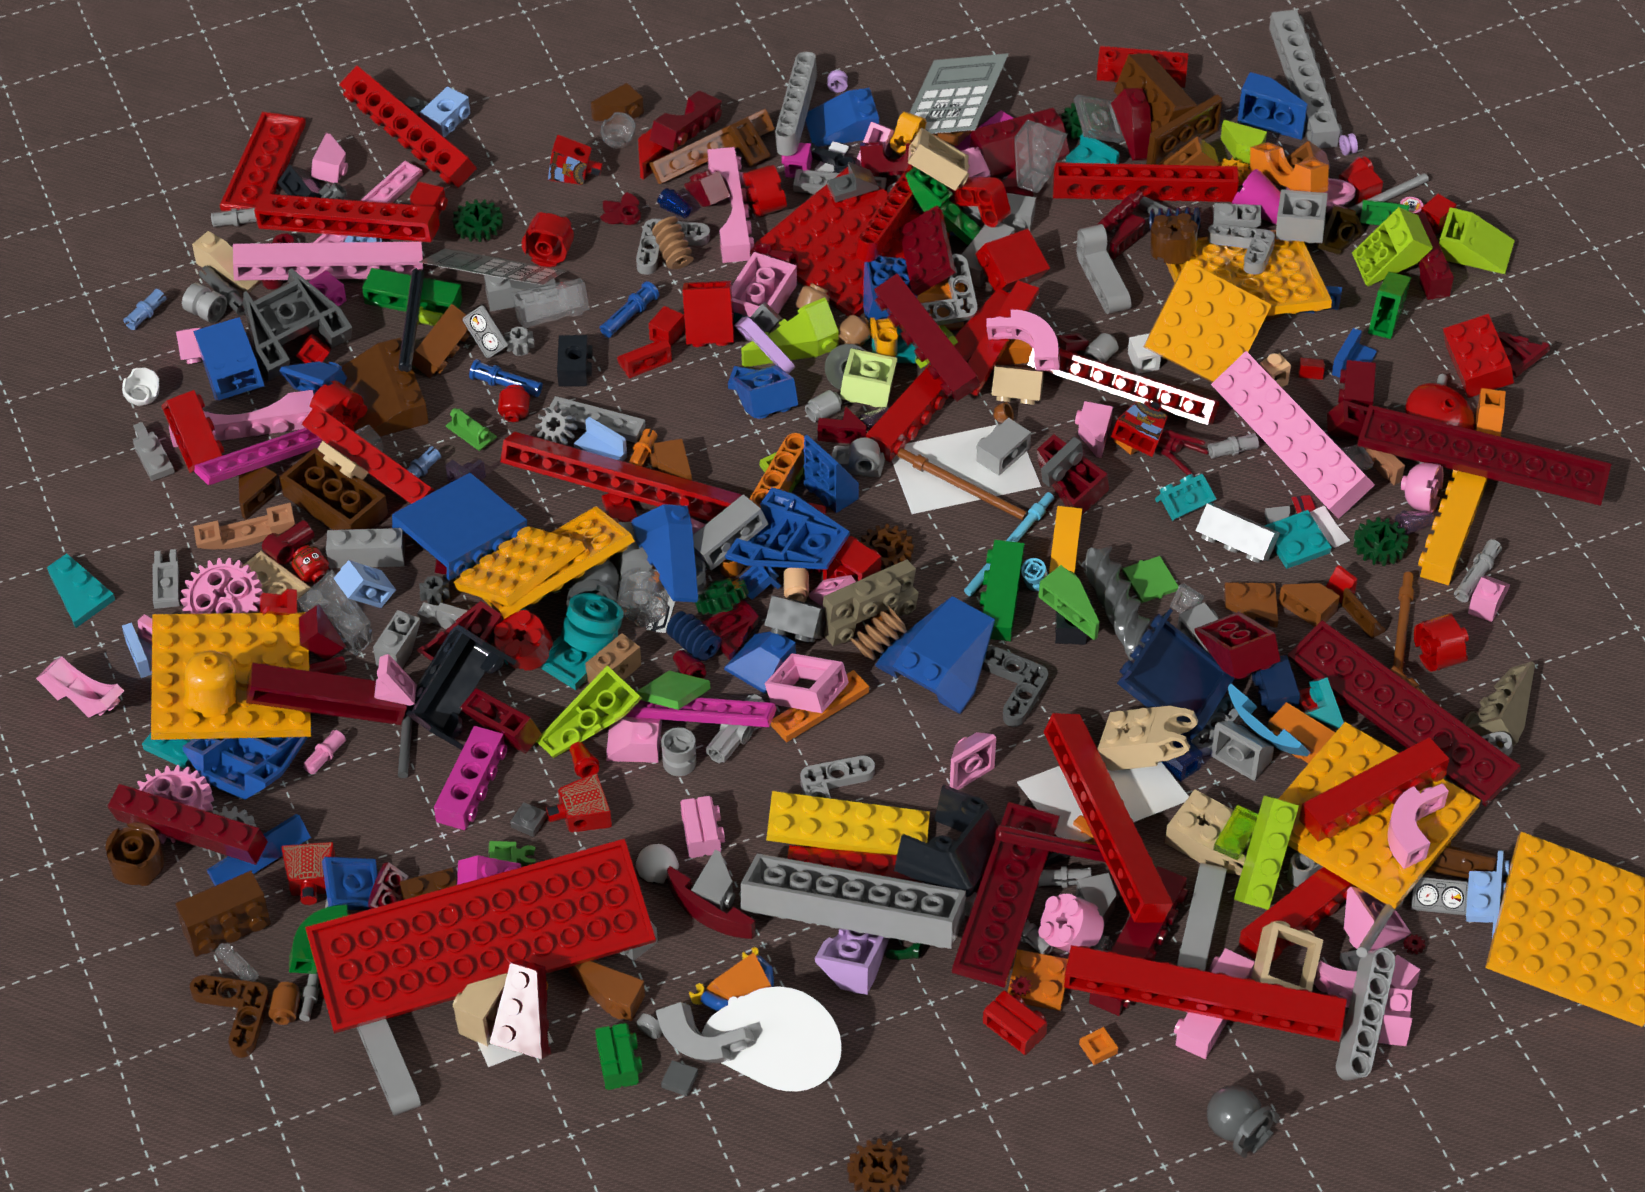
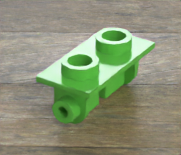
M454 408L450 412L452 421L446 427L478 451H481L497 438L487 427H483L469 417L461 408Z

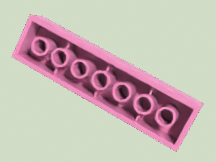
M1247 351L1211 384L1338 519L1375 485Z

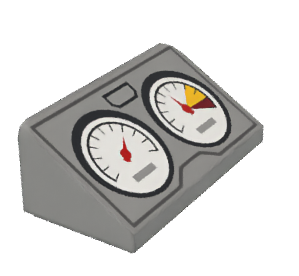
M483 305L463 318L464 324L486 358L492 357L508 346V343Z
M1421 877L1412 888L1411 910L1466 915L1468 882Z

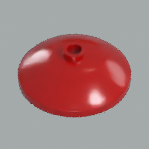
M1437 383L1422 384L1416 387L1407 398L1406 414L1471 430L1474 429L1475 421L1471 407L1462 395L1448 386Z

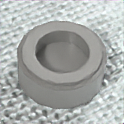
M642 1014L636 1022L637 1027L651 1038H659L663 1033L658 1020L648 1014Z

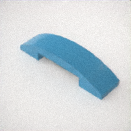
M1230 684L1228 686L1229 695L1236 711L1245 723L1261 738L1274 745V747L1290 754L1308 756L1311 753L1285 729L1278 736L1272 733L1251 715L1257 706L1234 685Z

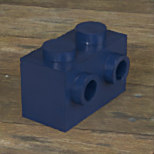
M1287 655L1280 656V662L1272 664L1268 669L1252 672L1253 683L1255 686L1258 685L1260 690L1258 692L1260 705L1265 706L1267 715L1276 714L1286 702L1298 709L1300 693Z

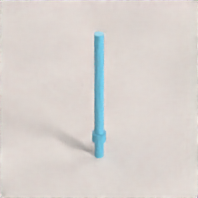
M1047 492L1038 503H1034L1028 510L1026 518L1006 541L1018 542L1033 523L1043 517L1046 513L1045 509L1054 500V496ZM985 564L964 589L966 595L972 596L982 585L985 570H990V564Z

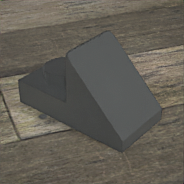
M848 162L849 174L827 180L828 188L835 203L879 189L871 170Z

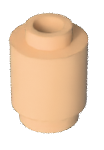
M787 568L784 571V596L789 599L805 602L809 595L808 570L805 568Z

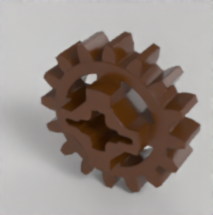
M885 524V528L882 529L879 525H876L875 531L868 529L867 536L862 535L861 537L863 545L876 550L881 555V568L886 569L904 560H912L914 550L912 537L907 536L906 530L899 532L897 525L893 529L889 528V524Z
M879 1138L875 1145L870 1140H866L865 1148L857 1145V1154L850 1153V1162L847 1163L849 1183H854V1190L856 1192L861 1189L864 1192H890L892 1190L900 1192V1185L906 1186L907 1176L909 1175L908 1157L902 1156V1148L892 1149V1141L882 1145V1140ZM861 1163L864 1165L862 1173L859 1171ZM894 1165H896L897 1172L895 1175L893 1174Z

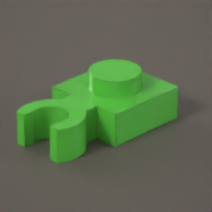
M489 841V858L520 863L523 867L535 864V859L526 857V855H534V846L527 845L521 849H516V842Z

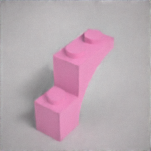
M62 656L54 660L36 678L57 700L65 696L70 698L88 718L95 714L101 716L107 710L111 711L120 702L118 697L124 692L118 684H104L89 678L73 667Z
M1396 955L1390 988L1412 990L1417 985L1420 969L1399 955ZM1320 960L1317 966L1314 985L1322 992L1347 999L1346 1007L1349 1008L1357 971L1338 969Z

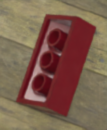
M1054 107L972 130L969 148H979L990 170V177L994 178L1011 174L1024 160L1032 163L1033 168L1065 159L1070 153L1064 124Z

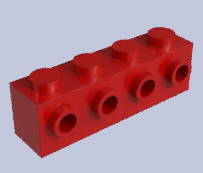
M1100 46L1097 80L1118 82L1129 54L1150 53L1181 88H1185L1188 53Z

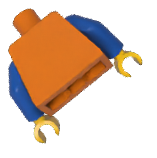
M753 947L751 948L752 954L747 955L745 952H742V961L713 980L707 987L709 991H705L701 983L696 984V989L699 993L689 992L691 1002L696 1005L704 1004L719 1011L729 1005L728 1001L731 997L738 999L740 996L748 995L756 990L774 987L773 968L766 960L759 956L758 949Z

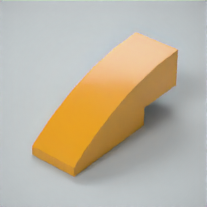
M1057 506L1049 574L1060 565L1068 571L1075 573L1082 508Z

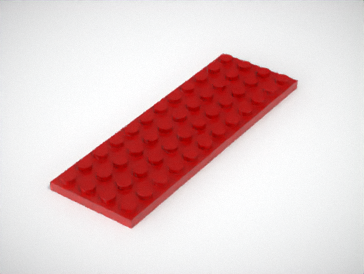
M625 839L305 927L334 1034L454 1000L457 994L462 993L468 984L508 974L510 963L518 959L545 966L546 973L656 942Z

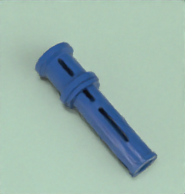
M644 282L641 285L642 288L636 293L630 294L628 302L599 327L601 333L610 338L637 312H643L646 310V305L652 300L659 298L658 289L652 283Z
M475 359L470 368L469 378L471 380L479 379L488 382L490 386H496L497 384L505 387L519 385L535 397H539L542 391V382L502 371L498 365L490 366L481 363L479 359Z

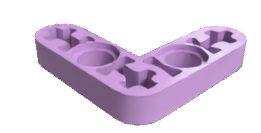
M742 317L734 325L746 340L753 341L776 366L787 374L795 368L791 360L749 317Z

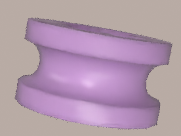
M840 70L829 73L828 88L833 92H843L846 90L847 74Z
M1353 133L1348 134V137L1341 135L1339 144L1343 155H1348L1349 152L1352 154L1357 153L1358 144Z

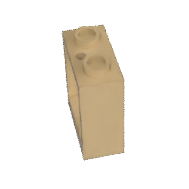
M921 128L909 146L908 163L953 190H956L959 185L963 186L969 177L968 169L970 165H968V155L925 129Z
M1274 921L1262 929L1251 979L1267 984H1280L1284 987L1298 990L1307 989L1312 992L1323 939L1315 937V934L1311 931H1298L1290 928V925L1283 921ZM1277 937L1308 948L1299 986L1268 975Z

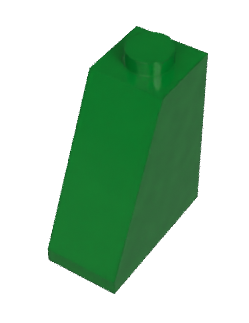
M1393 272L1387 273L1377 293L1368 331L1369 334L1388 339L1392 338L1406 301L1411 277Z

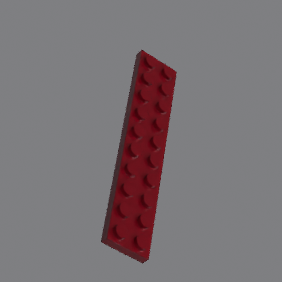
M1369 405L1357 444L1359 447L1424 463L1438 464L1445 468L1599 506L1602 504L1612 465L1611 463Z
M1323 620L1288 654V659L1315 680L1327 677L1335 695L1406 748H1410L1430 737L1449 758L1445 777L1464 791L1480 799V803L1485 807L1521 771V765Z

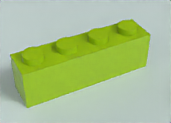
M1263 797L1234 900L1269 909L1299 805L1272 797Z

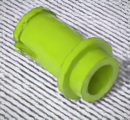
M420 306L417 325L422 323L435 326L443 313L424 310Z

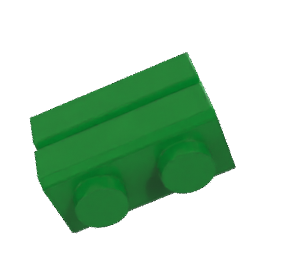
M626 1023L613 1025V1027L597 1028L595 1030L596 1043L605 1089L611 1090L621 1086L637 1085L639 1083L638 1073H643L640 1056H634L633 1050L638 1049L635 1032L630 1033Z

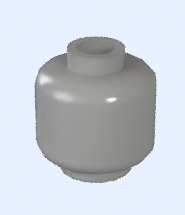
M859 438L849 446V464L855 472L868 474L879 467L880 447L873 439Z

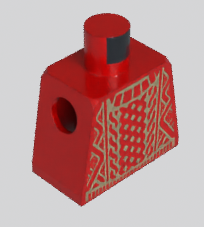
M597 773L560 787L558 789L559 804L546 807L549 822L565 819L568 831L570 832L612 827L611 812Z
M333 842L282 846L291 895H301L302 904H315L317 902V894L326 893L322 860L324 857H336Z

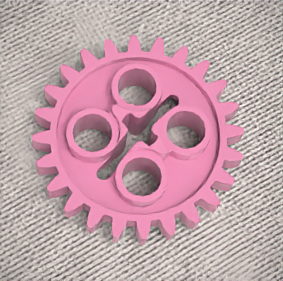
M218 558L217 565H213L209 560L208 568L206 569L199 565V574L190 573L194 580H185V584L189 589L181 591L186 597L181 599L182 605L185 606L182 609L184 614L224 613L230 609L233 610L232 613H260L256 606H260L259 597L264 593L262 589H259L262 587V583L260 580H257L256 572H251L248 564L243 567L240 560L233 564L231 558L227 559L226 564H223L222 560ZM222 579L220 584L212 585L214 581ZM244 588L242 593L234 594L237 589ZM205 601H211L208 606L201 607Z
M179 765L175 767L174 771H171L169 766H166L164 773L155 769L156 776L152 777L146 774V782H137L140 787L138 790L204 811L213 810L211 802L214 801L209 783H207L204 776L200 777L197 770L192 773L188 766L183 772ZM156 833L161 844H164L166 839L170 838ZM170 838L172 843H175L176 839Z

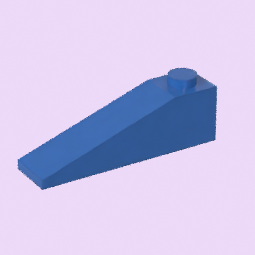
M663 504L634 518L631 524L635 541L639 548L643 547L647 553L649 564L654 565L659 572V580L672 601L697 603L698 589L693 530L688 506Z

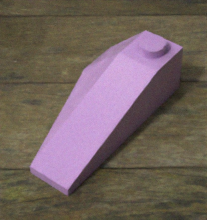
M840 928L837 936L833 939L829 937L823 942L815 957V962L840 989L867 995L877 976L890 938Z

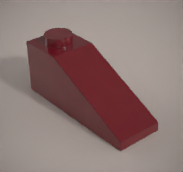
M1124 88L1111 102L1132 160L1147 161L1149 139L1152 133L1150 106L1143 88Z
M1345 400L1341 401L1327 413L1328 434L1346 440H1358L1368 407Z
M477 688L460 707L463 712L486 729L502 733L505 743L525 754L542 735L531 717Z

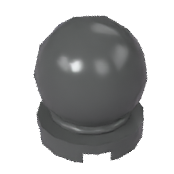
M608 559L603 564L586 570L585 574L581 577L570 580L571 587L567 595V605H569V601L574 595L581 593L605 596L618 604L617 590L620 585L618 569Z
M1239 1085L1224 1086L1213 1093L1207 1106L1206 1117L1209 1127L1217 1136L1224 1140L1234 1141L1233 1150L1243 1158H1247L1248 1151L1251 1150L1255 1154L1273 1135V1132L1269 1130L1273 1122L1279 1123L1280 1115L1269 1106L1261 1108L1260 1100L1256 1095Z

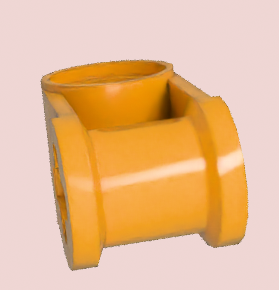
M907 112L901 113L890 141L891 148L900 157L906 151V140H914L919 130L926 128V119Z
M871 317L870 328L876 354L896 357L898 352L897 328L893 327L888 318L875 319Z

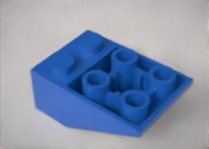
M878 255L874 261L864 262L863 307L865 318L869 322L871 317L885 319L889 316L886 310L882 312L874 301L877 298L874 291L876 287L898 273L911 290L905 259Z
M240 317L193 331L215 400H221L264 386L257 361Z
M805 435L803 449L804 485L809 492L814 493L820 498L824 506L830 507L835 513H838L859 499V483L814 440Z

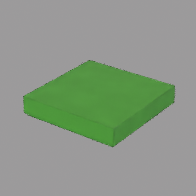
M669 670L639 689L637 694L642 697V701L679 710L710 689V681Z

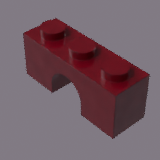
M906 140V151L903 156L897 159L889 158L884 153L883 141L860 143L861 167L871 170L873 176H879L880 172H889V175L903 174V171L909 166V146L913 140Z

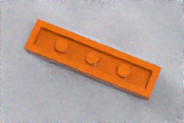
M853 670L846 674L849 683L823 713L790 708L773 718L771 726L787 743L869 693V685Z

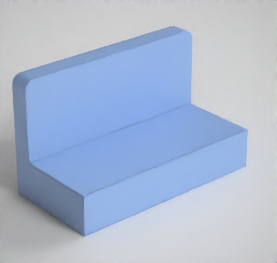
M591 417L585 420L586 432L574 443V448L624 461L627 458L626 439Z
M132 622L123 625L125 641L140 677L152 675V645L138 637Z

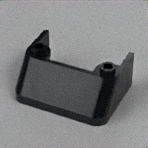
M457 625L450 631L417 684L415 704L407 705L405 714L429 732L462 750L464 745L455 739L463 730L462 718L458 716L461 712V705L474 691L485 671L491 674L500 670L504 664V659L515 665L516 660L461 625Z
M943 785L934 821L963 833L956 841L948 836L940 835L932 838L929 843L902 834L894 871L925 884L966 891V897H969L981 884L996 840L995 831L998 828V824L988 805L980 797L972 796Z

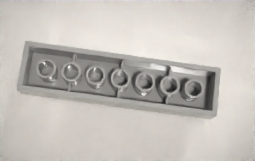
M758 853L741 882V910L776 916L781 919L798 920L808 924L814 923L831 928L852 930L858 933L879 935L885 938L901 939L911 943L928 944L938 948H952L965 918L966 891Z

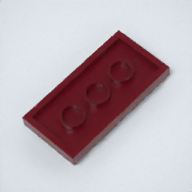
M938 206L925 211L919 217L899 228L911 290L916 296L956 273L943 212Z

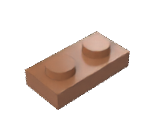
M1367 448L1362 449L1361 456L1368 464H1371L1378 470L1383 478L1388 479L1394 486L1402 481L1405 465L1392 454Z

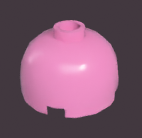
M1421 463L1415 465L1409 471L1408 476H1403L1401 490L1405 491V498L1414 509L1430 513L1436 510L1440 497H1437L1438 490L1442 489L1444 473L1441 465Z

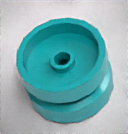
M593 593L574 595L569 601L567 617L564 619L561 635L564 641L578 650L598 653L618 637V630L620 629L624 612L616 602L605 596Z

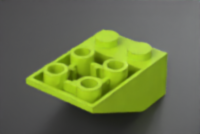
M1398 207L1352 254L1366 286H1370L1385 279L1388 272L1398 273L1417 264L1433 247L1419 216Z
M1450 207L1439 245L1446 261L1505 274L1515 240L1473 212Z

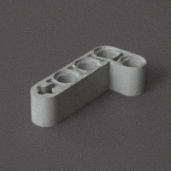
M1099 224L1079 229L1076 248L1077 257L1105 313L1111 314L1130 309L1131 299L1128 290L1106 251L1107 234L1104 226Z

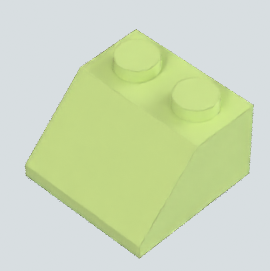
M850 349L843 375L840 398L849 402L887 408L897 358Z

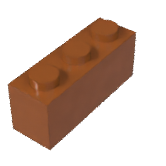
M451 304L415 350L412 365L429 378L435 372L440 374L448 364L445 360L447 356L453 358L459 350L460 346L457 343L460 340L465 342L471 334L463 322L466 314Z

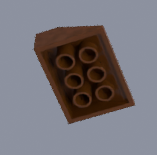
M401 337L377 343L341 366L342 371L347 376L344 385L361 395L364 405L367 406L366 414L359 418L353 426L355 433L365 440L429 424L426 403L413 369L411 368L409 372H401L398 368L402 345Z

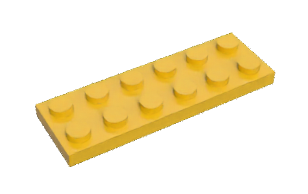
M772 791L766 841L835 850L897 855L902 834L927 843L930 812Z

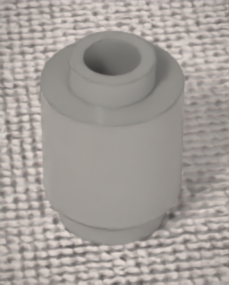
M1107 333L1100 334L1086 347L1084 357L1105 363L1118 351L1116 338Z
M827 390L809 400L808 404L805 405L806 414L812 422L818 421L819 418H828L841 410L842 400L838 393Z

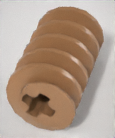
M676 216L667 217L659 221L652 229V234L656 237L655 241L659 245V250L669 269L683 268L694 260L692 256H689L692 253V249L687 247L689 242L684 240L685 233L680 232L682 227L680 224H676L678 222Z
M889 605L890 614L884 611L880 612L882 621L875 617L873 618L874 628L867 624L865 625L867 634L860 631L857 632L859 641L850 638L861 653L872 660L876 659L875 650L881 654L884 652L882 644L888 647L891 646L890 637L899 640L898 630L907 633L905 624Z

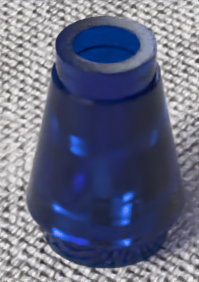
M665 188L657 199L660 208L684 219L692 211V207L674 189Z

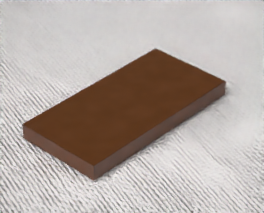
M1216 94L1152 132L1149 139L1146 164L1162 165L1164 161L1197 136L1204 140L1216 133L1219 128L1223 98Z

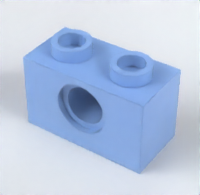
M446 87L420 112V118L445 138L450 132L454 131L460 122L469 116V97Z
M348 560L334 577V580L348 599L382 608L396 591L382 570Z

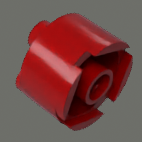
M768 165L742 173L746 187L749 186V188L745 189L749 202H754L752 209L755 217L787 207L784 189L782 190L781 180L775 165Z
M537 213L531 220L522 239L521 245L525 255L528 253L532 257V262L544 267H554L557 263L563 262L574 240L571 221L567 217H560L552 213Z
M331 381L333 384L329 386L324 384L313 396L310 407L319 406L353 431L354 424L367 412V406L364 405L363 398L338 381Z
M521 610L503 619L494 628L496 647L516 660L515 665L507 661L511 667L530 671L542 666L549 658V651L553 646L552 637L541 620L529 611Z
M1449 613L1432 618L1415 626V647L1420 646L1423 654L1419 655V658L1427 670L1433 672L1467 662L1468 656L1465 642H1468L1469 636L1464 627L1460 628L1453 614Z

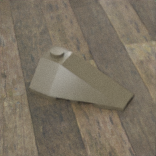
M1533 661L1510 668L1494 685L1496 691L1488 697H1483L1479 702L1481 704L1480 709L1476 713L1474 711L1469 712L1462 723L1480 736L1495 732H1505L1512 739V747L1516 745L1525 727L1535 668ZM1501 741L1496 742L1499 748L1504 747Z

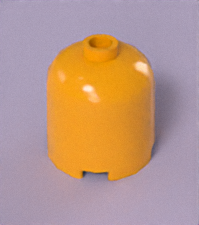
M204 651L192 657L186 665L184 699L189 710L192 711L194 709L201 712L203 717H217L226 714L228 708L233 703H236L235 668L230 658L223 653Z

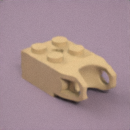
M1174 706L1110 712L1098 750L1110 771L1157 766L1160 761H1168L1189 751L1190 745L1187 742L1186 736L1180 734L1193 729L1197 725L1198 719L1194 711ZM1186 716L1190 718L1191 722L1177 721V717ZM1173 741L1180 742L1183 745V747H1174Z
M1195 789L1167 825L1165 844L1200 863L1227 868V873L1241 876L1243 868L1238 866L1236 862L1242 866L1244 865L1246 857L1240 850L1249 848L1255 823Z

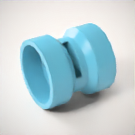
M1031 558L1026 560L1021 567V573L1027 588L1032 591H1039L1040 581L1048 575L1044 562L1037 558Z

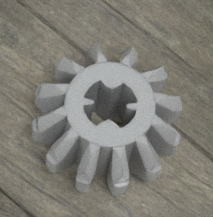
M554 406L553 411L545 408L546 416L538 415L542 423L535 424V427L540 430L537 434L540 439L544 438V440L558 444L561 441L562 444L567 445V437L575 438V435L571 433V430L577 429V425L572 423L575 420V416L569 415L567 408L560 410L559 406ZM558 422L560 424V427H556V429L553 430V426H557Z

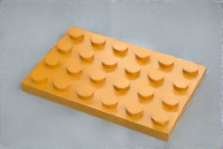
M595 506L551 532L582 541L586 548L585 551L511 606L482 599L494 610L502 614L503 619L519 612L525 606L539 602L542 596L547 593L561 589L564 583L569 580L581 577L591 567L603 564L611 555L625 551L630 544L635 542L631 533Z

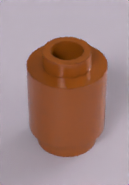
M281 982L273 991L268 1015L279 1025H287L296 1019L301 998L299 987L296 984Z

